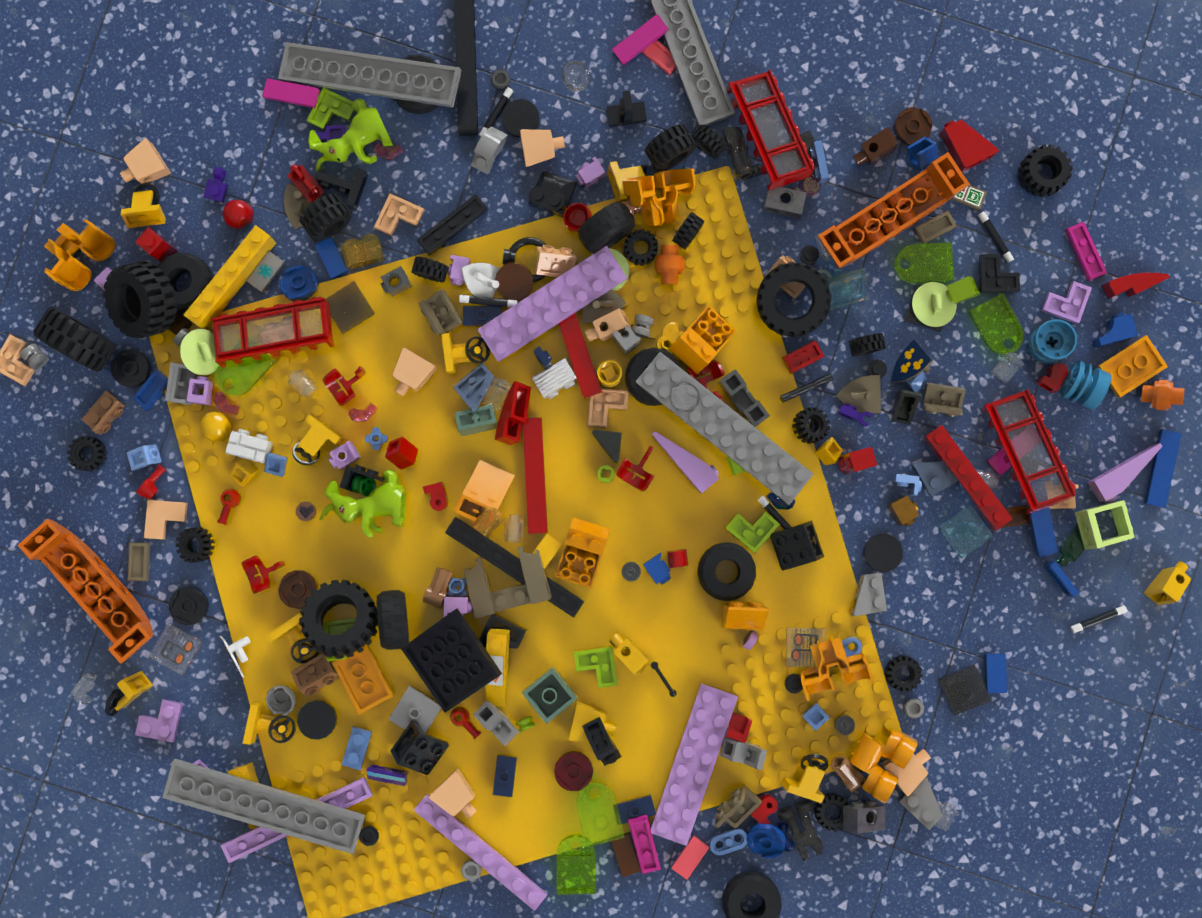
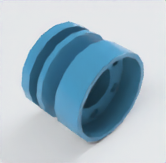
M1061 319L1049 320L1031 334L1028 340L1029 352L1037 362L1055 364L1074 351L1077 345V334L1068 322ZM1046 342L1053 343V346L1047 345Z
M1078 360L1069 369L1067 377L1062 383L1060 396L1064 399L1069 398L1072 402L1079 399L1081 406L1094 410L1100 405L1108 391L1111 374L1099 368L1092 371L1090 364L1085 365L1084 362Z

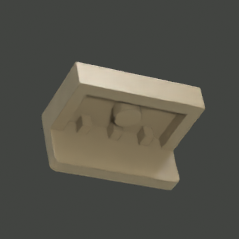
M440 290L429 299L419 302L422 314L427 317L430 327L436 335L449 333L463 323L445 290Z
M927 382L922 406L926 412L931 414L940 412L951 417H956V415L962 416V404L966 390L961 387Z

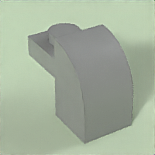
M492 126L488 128L481 136L474 150L475 155L471 166L488 174L491 171L496 156L502 151L508 135Z
M486 701L473 714L482 726L490 730L504 746L519 733L506 714L489 701Z
M725 737L720 756L730 761L744 763L755 769L762 770L767 750L750 742L742 743Z

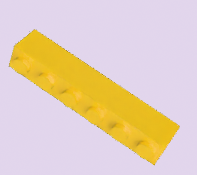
M255 225L185 312L184 316L199 328L208 330L213 323L211 319L217 318L267 252L271 251L276 245L274 239Z

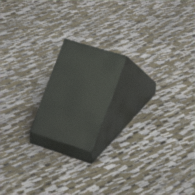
M906 390L896 392L891 421L910 425L921 393Z
M602 430L592 431V435L616 464L619 461L622 433Z

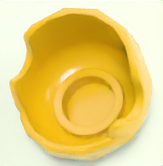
M216 411L209 412L203 416L199 425L203 436L213 442L224 441L230 435L232 428L227 417Z

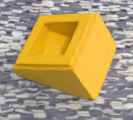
M830 437L815 451V454L827 466L835 464L843 450L834 438Z
M242 458L236 462L229 476L244 487L256 474L258 468L247 459Z

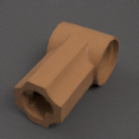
M437 567L422 602L441 609L453 572Z
M844 755L836 756L832 760L831 767L852 793L865 783L866 778L856 767L852 766Z

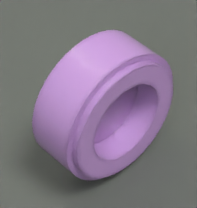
M750 630L744 637L741 646L750 650L758 639V633Z

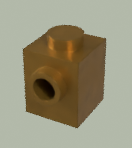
M908 495L902 496L887 505L898 525L904 524L908 526L916 521L914 518L919 516L917 504L913 500L911 501Z

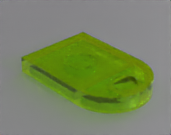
M952 242L911 244L904 247L895 258L894 266L896 273L902 280L909 283L953 281ZM902 259L909 262L910 266L908 269H903L900 266Z
M1004 293L968 311L986 346L993 353L1007 355L1015 352L1021 346L1024 339L1023 328ZM1005 339L1012 341L1013 346L1011 349L1005 348Z
M248 336L249 347L258 346V344L255 343ZM241 342L233 350L242 349ZM262 354L261 360H254L251 357L242 358L243 363L236 364L232 360L226 361V367L222 368L220 365L217 367L215 373L216 383L226 394L232 396L243 395L252 389L276 361L269 354ZM231 378L234 384L230 389H226L224 383L227 379Z
M591 783L582 788L577 797V810L586 847L625 838L613 791L602 783ZM592 787H596L599 790V797L596 799H592L589 796V790Z
M570 835L564 838L557 848V895L596 894L595 847L591 840L583 835ZM574 841L582 844L577 850L571 848V844Z

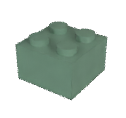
M554 666L522 691L524 697L546 724L577 700L578 697Z

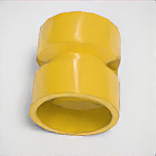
M614 360L602 362L597 370L599 383L606 388L616 387L622 378L621 366Z

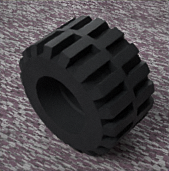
M679 124L664 130L648 143L644 152L656 171L660 172L669 170L686 160L694 152L697 144L686 126Z
M1046 144L1031 151L1021 161V167L1018 168V173H1021L1018 179L1022 180V188L1025 186L1027 188L1026 192H1033V196L1040 194V197L1051 196L1069 182L1068 179L1072 176L1070 171L1073 170V165H1069L1072 162L1071 158L1067 159L1066 157L1068 153L1066 151L1061 152L1062 148L1059 146L1055 149L1054 145L1051 144L1048 147ZM1038 163H1045L1050 166L1053 172L1052 179H1045L1040 176L1037 170Z
M333 193L325 195L310 204L300 216L299 222L312 240L319 242L340 232L352 218V212L339 194Z

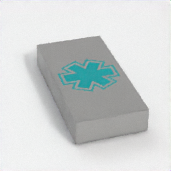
M268 251L246 281L263 293L285 262Z

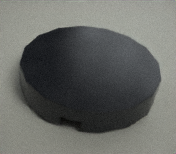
M524 99L508 103L502 114L504 128L509 134L521 138L520 130H536L540 121L536 106Z
M127 349L121 351L111 363L113 378L125 387L140 386L150 375L151 365L149 359L137 350Z
M889 534L875 535L866 542L864 547L865 561L872 569L878 572L894 570L903 558L902 546L895 537Z
M184 587L177 590L169 602L172 618L183 625L197 624L202 621L207 615L209 608L208 598L205 593L195 587Z
M324 700L308 702L301 708L298 714L297 723L299 730L310 739L319 740L326 738L337 725L335 709Z

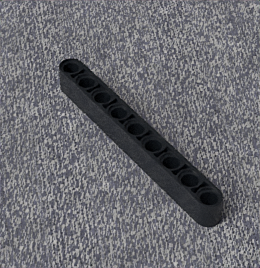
M454 0L456 67L462 70L457 90L459 136L478 135L474 0Z

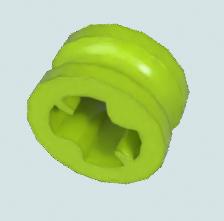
M608 465L601 466L597 472L598 479L603 483L611 482L614 478L613 468ZM603 469L611 471L612 474H609L611 476L609 479L600 476V474H603L601 472Z
M532 716L525 717L516 722V725L520 727L518 729L519 732L535 725L531 721Z

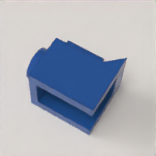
M925 136L907 146V163L919 172H921L924 165L938 158L937 144Z
M660 552L644 563L643 566L656 584L660 582L663 585L671 579L669 576L671 570L663 559L660 561Z

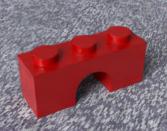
M872 446L839 457V461H837L840 472L843 471L844 475L877 466Z

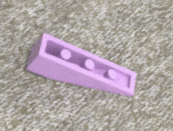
M655 431L652 433L653 438L700 494L719 479L717 476L719 472L713 465L709 467L707 463Z
M1161 443L1151 445L1087 482L1098 501L1110 503L1118 499L1117 495L1128 487L1162 448Z

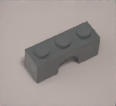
M736 369L718 382L742 417L754 427L770 417L760 401H757L747 389L746 382Z

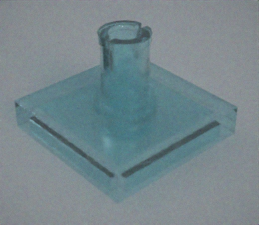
M863 268L845 274L843 270H836L832 278L826 279L832 297L830 310L866 300V273Z
M968 505L938 527L960 558H964L993 537L971 505Z

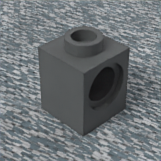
M401 266L381 276L383 282L380 284L386 294L389 292L392 297L413 287ZM395 278L399 279V284L392 287L391 281Z

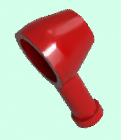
M158 465L150 477L137 489L136 493L141 497L151 500L158 492V488L154 483L163 472H166V469Z
M227 489L220 496V501L224 506L220 518L217 520L218 523L227 525L231 508L238 506L241 501L239 492L234 489ZM229 494L231 496V499L229 501H226L225 498Z
M464 707L454 708L450 714L452 724L458 727L463 726L475 740L481 732L469 722V711ZM457 714L462 716L461 721L456 720L455 716Z

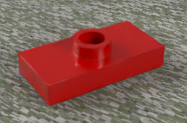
M814 340L783 356L782 359L790 374L825 356L817 341Z

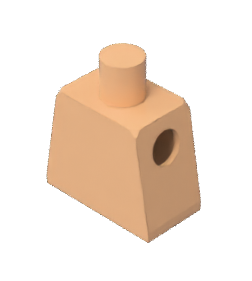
M520 130L525 167L555 158L554 149L565 148L563 136L552 138L551 130Z
M147 138L141 141L123 158L128 168L120 172L126 183L136 178L141 184L150 183L171 174L153 143Z
M619 308L593 321L594 327L585 331L590 342L597 338L606 341L612 338V334L615 331L622 334L627 332L625 326L631 328V330L632 327L625 312ZM608 325L607 331L604 332V326Z
M403 348L392 377L400 381L394 391L403 397L409 388L418 392L435 373L437 367L408 349Z
M922 749L916 755L913 754L905 769L893 764L890 759L880 764L885 770L899 777L897 786L908 797L928 775V771L924 768L923 764L931 759V757Z
M458 768L428 797L453 817L461 810L469 819L477 811L470 803L475 793Z

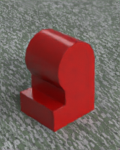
M1063 363L1050 366L1046 371L1047 376L1039 377L1036 384L1050 393L1057 392L1067 377V366Z
M438 482L423 486L424 494L430 493L431 508L436 511L446 509L448 498L444 483Z
M686 549L667 551L669 568L688 566Z
M766 794L760 797L762 800L761 804L750 814L760 824H769L770 821L767 817L769 814L776 812L778 808L775 798Z

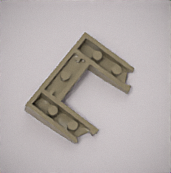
M523 546L518 547L525 583L491 592L482 557H478L475 560L477 564L470 571L468 568L464 569L475 618L551 599L552 595L539 550H536L535 554L524 552Z

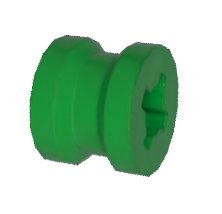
M360 474L354 477L351 487L354 492L368 496L376 488V481L373 478Z

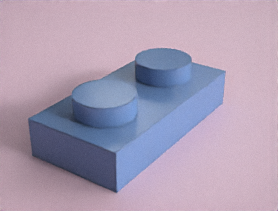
M822 140L814 141L809 149L810 158L814 160L815 165L813 175L814 178H817L818 184L825 183L829 175Z
M356 726L352 727L342 761L343 766L357 770L362 769L373 731Z

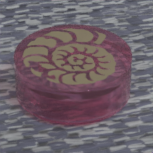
M814 176L804 179L801 184L802 192H807L806 195L808 196L817 194L821 188V183L818 184V180Z

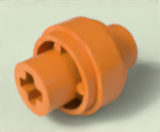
M662 245L661 255H658L655 259L654 269L657 274H661V284H678V274H683V270H685V260H683V256H679V245Z
M1159 379V381H1155L1154 386L1143 385L1141 402L1152 403V408L1166 411L1171 409V405H1183L1185 388L1174 387V382Z

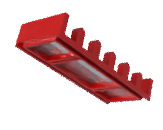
M771 70L735 82H729L726 91L734 96L732 106L734 109L739 108L741 112L739 122L741 125L746 124L748 128L746 134L747 141H753L756 146L753 152L754 157H760L763 162L761 167L762 175L768 174L770 178L767 186L768 191L809 178L814 171V162L812 158H809L807 146L801 140L799 128L793 122L792 112L787 108L784 94L780 92L777 78L773 76Z
M313 297L307 301L296 300L286 305L276 304L270 308L259 307L254 311H239L233 315L222 314L217 318L211 319L213 321L215 362L222 368L226 367V361L230 360L236 364L243 363L242 358L251 357L254 360H261L262 354L270 353L273 357H279L280 351L289 350L291 353H298L299 348L305 346L310 350L318 349L317 344L327 343L330 348L334 347L330 306L324 297Z
M1029 389L987 403L981 409L982 413H988L990 417L988 425L990 429L994 428L998 435L996 443L998 446L1002 445L1006 453L1003 457L1006 464L1010 463L1013 469L1011 477L1013 481H1018L1021 487L1019 495L1021 499L1025 498L1029 505V509L1026 510L1027 514L1067 501L1076 495V487L1069 480L1067 467L1064 463L1062 464L1059 458V449L1057 446H1054L1051 440V432L1045 427L1043 414L1041 411H1038L1035 405L1036 399L1033 394H1030Z

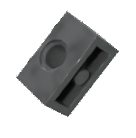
M784 186L769 191L767 189L762 211L799 219L803 212L807 192H802L800 188L792 187L789 189L784 188ZM780 197H787L789 203H782Z
M866 800L865 803L852 802L851 805L843 806V830L856 834L885 830V806L877 804L875 800Z

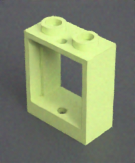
M1124 500L1075 512L1085 550L1097 549L1135 538ZM1111 509L1118 536L1102 541L1095 513Z

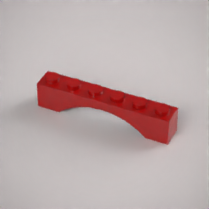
M942 425L923 437L934 454L945 464L967 492L992 531H997L1013 519Z

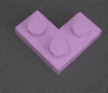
M1073 281L1066 298L1049 292L1041 311L1078 324L1080 323L1092 287Z
M162 700L158 718L145 715L139 716L135 735L172 743L175 742L183 703Z

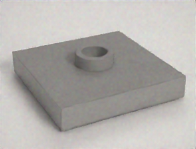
M409 686L388 720L404 730L411 720L419 723L426 734L441 707L438 702L414 687Z

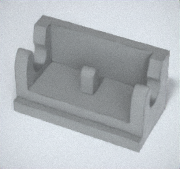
M625 326L627 332H624L625 335L623 337L618 331L612 334V340L624 356L638 347L641 342V338L637 337L631 328Z
M171 363L165 401L192 405V403L187 402L190 379H196L197 374L188 370L184 364Z

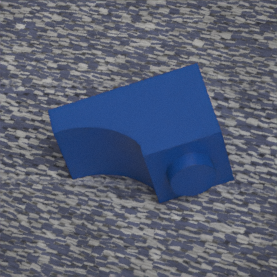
M1124 312L1112 315L1113 319L1106 321L1107 328L1103 335L1092 341L1094 348L1138 336L1132 314L1124 315Z

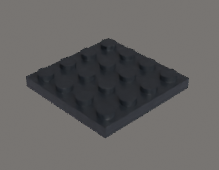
M458 609L449 613L409 642L406 647L401 648L445 713L502 674Z

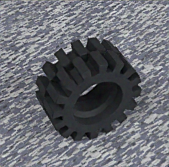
M699 125L692 135L698 149L702 150L704 154H708L709 157L712 156L717 159L727 146L725 140L721 138L722 136L706 125Z
M691 212L680 226L672 241L685 250L701 229L704 220Z
M636 229L633 233L630 232L624 243L626 259L628 258L629 262H633L634 265L641 264V266H644L646 263L647 265L650 264L658 252V241L655 239V235L650 234L648 230L647 232L644 231V229H641V231ZM637 241L647 243L648 251L645 254H637L634 251L633 246Z
M415 257L411 273L424 279L443 283L445 282L449 267L433 259Z
M883 333L865 335L848 341L852 357L886 349Z
M810 407L795 415L796 418L793 419V422L796 423L792 427L796 428V430L793 432L794 434H799L797 438L802 439L801 442H807V444L823 440L829 434L827 430H830V426H827L830 421H826L825 418L828 416L827 414L822 415L824 412L822 409L818 410L817 407ZM808 419L814 422L815 432L809 430L807 426Z
M84 436L78 437V440L74 439L72 441L73 445L69 444L68 447L71 450H67V454H70V457L67 458L69 461H72L70 464L75 466L76 469L93 471L99 469L98 466H103L104 463L102 461L106 460L107 457H104V454H107V451L103 449L106 447L104 444H101L100 440ZM89 446L92 448L94 455L91 460L84 461L81 458V451L84 447Z
M194 527L180 532L179 535L181 537L176 539V541H179L176 544L179 550L176 551L177 554L181 553L179 557L184 559L185 562H201L207 560L208 556L212 555L213 552L210 550H214L215 546H211V543L215 542L214 539L210 540L212 534H207V529ZM193 538H196L199 542V550L197 552H194L191 547Z
M902 655L893 657L892 661L889 660V665L885 667V676L890 686L902 692L912 691L913 688L916 689L918 687L917 684L921 683L920 677L923 678V674H921L922 668L919 667V663L911 657ZM901 666H907L911 672L909 679L905 681L897 678L896 673Z
M832 793V795L825 794L822 803H815L817 805L814 807L815 817L819 824L828 831L833 830L837 832V829L843 830V806H848L849 804L840 795ZM830 805H836L840 809V815L833 820L828 819L825 813Z

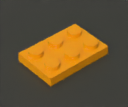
M1145 335L1096 367L1111 374L1110 388L1117 398H1121L1168 366L1149 337Z
M367 644L362 647L364 651L361 653L355 651L352 657L332 662L358 715L394 696Z

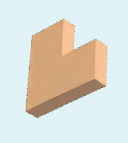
M390 193L374 228L392 236L399 220L417 227L425 210Z
M9 334L0 350V373L23 386H27L35 370L19 360L21 359L20 353L29 344Z
M601 388L602 393L591 396L587 426L607 428L608 409L627 410L629 391Z
M148 500L144 538L165 539L167 521L186 522L188 503Z

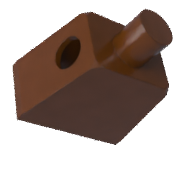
M889 127L862 143L860 152L852 156L857 166L866 161L869 165H872L894 152L898 142Z

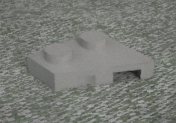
M882 573L861 575L858 583L859 588L854 598L857 600L854 610H851V616L887 611Z
M927 776L908 797L905 795L899 801L928 830L942 817Z

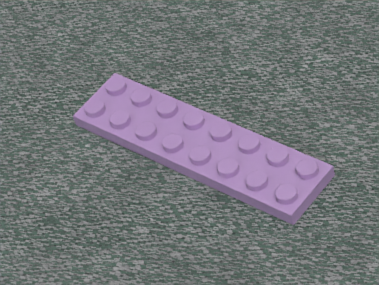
M605 246L477 330L499 362L628 278L608 246Z
M703 683L700 684L651 825L652 834L687 846L738 696Z

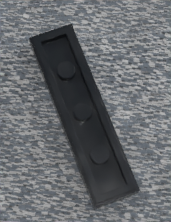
M475 194L419 237L417 243L430 256L488 211V208Z

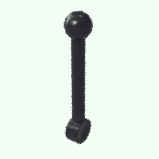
M652 662L651 668L656 670L669 690V695L675 697L677 694L676 690L671 688L658 668V663Z

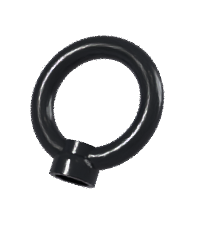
M533 237L519 239L509 250L504 249L502 264L515 263V254L522 246L534 245L542 247L546 244L540 239ZM534 274L533 282L540 281L546 276Z

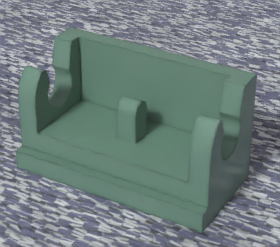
M493 404L478 407L475 412L471 409L455 412L457 427L461 437L497 429L498 422Z

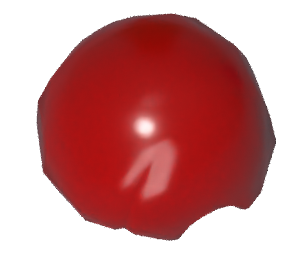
M232 200L224 206L222 216L224 222L229 227L242 229L245 225L252 223L254 211L247 202Z
M582 203L572 204L565 210L563 215L564 224L569 230L578 232L582 224L592 217L591 211Z

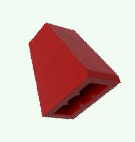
M952 120L946 123L944 129L940 132L949 153L961 172L994 157L999 152L996 146L963 120L957 122Z
M147 226L135 241L149 255L160 262L178 251L150 226Z

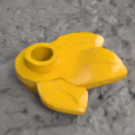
M676 322L669 323L663 328L662 337L657 340L656 347L667 350L677 360H681L669 347L684 331H678ZM664 342L669 344L668 348L664 346Z

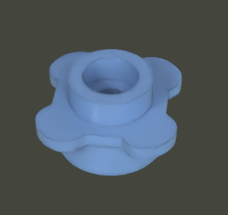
M374 427L372 432L365 436V442L370 443L374 450H379L380 446L388 441L387 435H383L378 427Z
M451 578L448 591L449 596L460 595L465 597L467 595V581L465 578Z

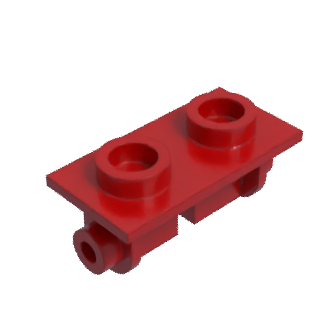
M293 164L290 167L291 171L287 177L309 203H312L325 193L302 165Z

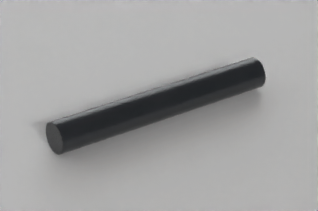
M827 374L781 395L780 400L782 403L832 381L833 377L831 374Z

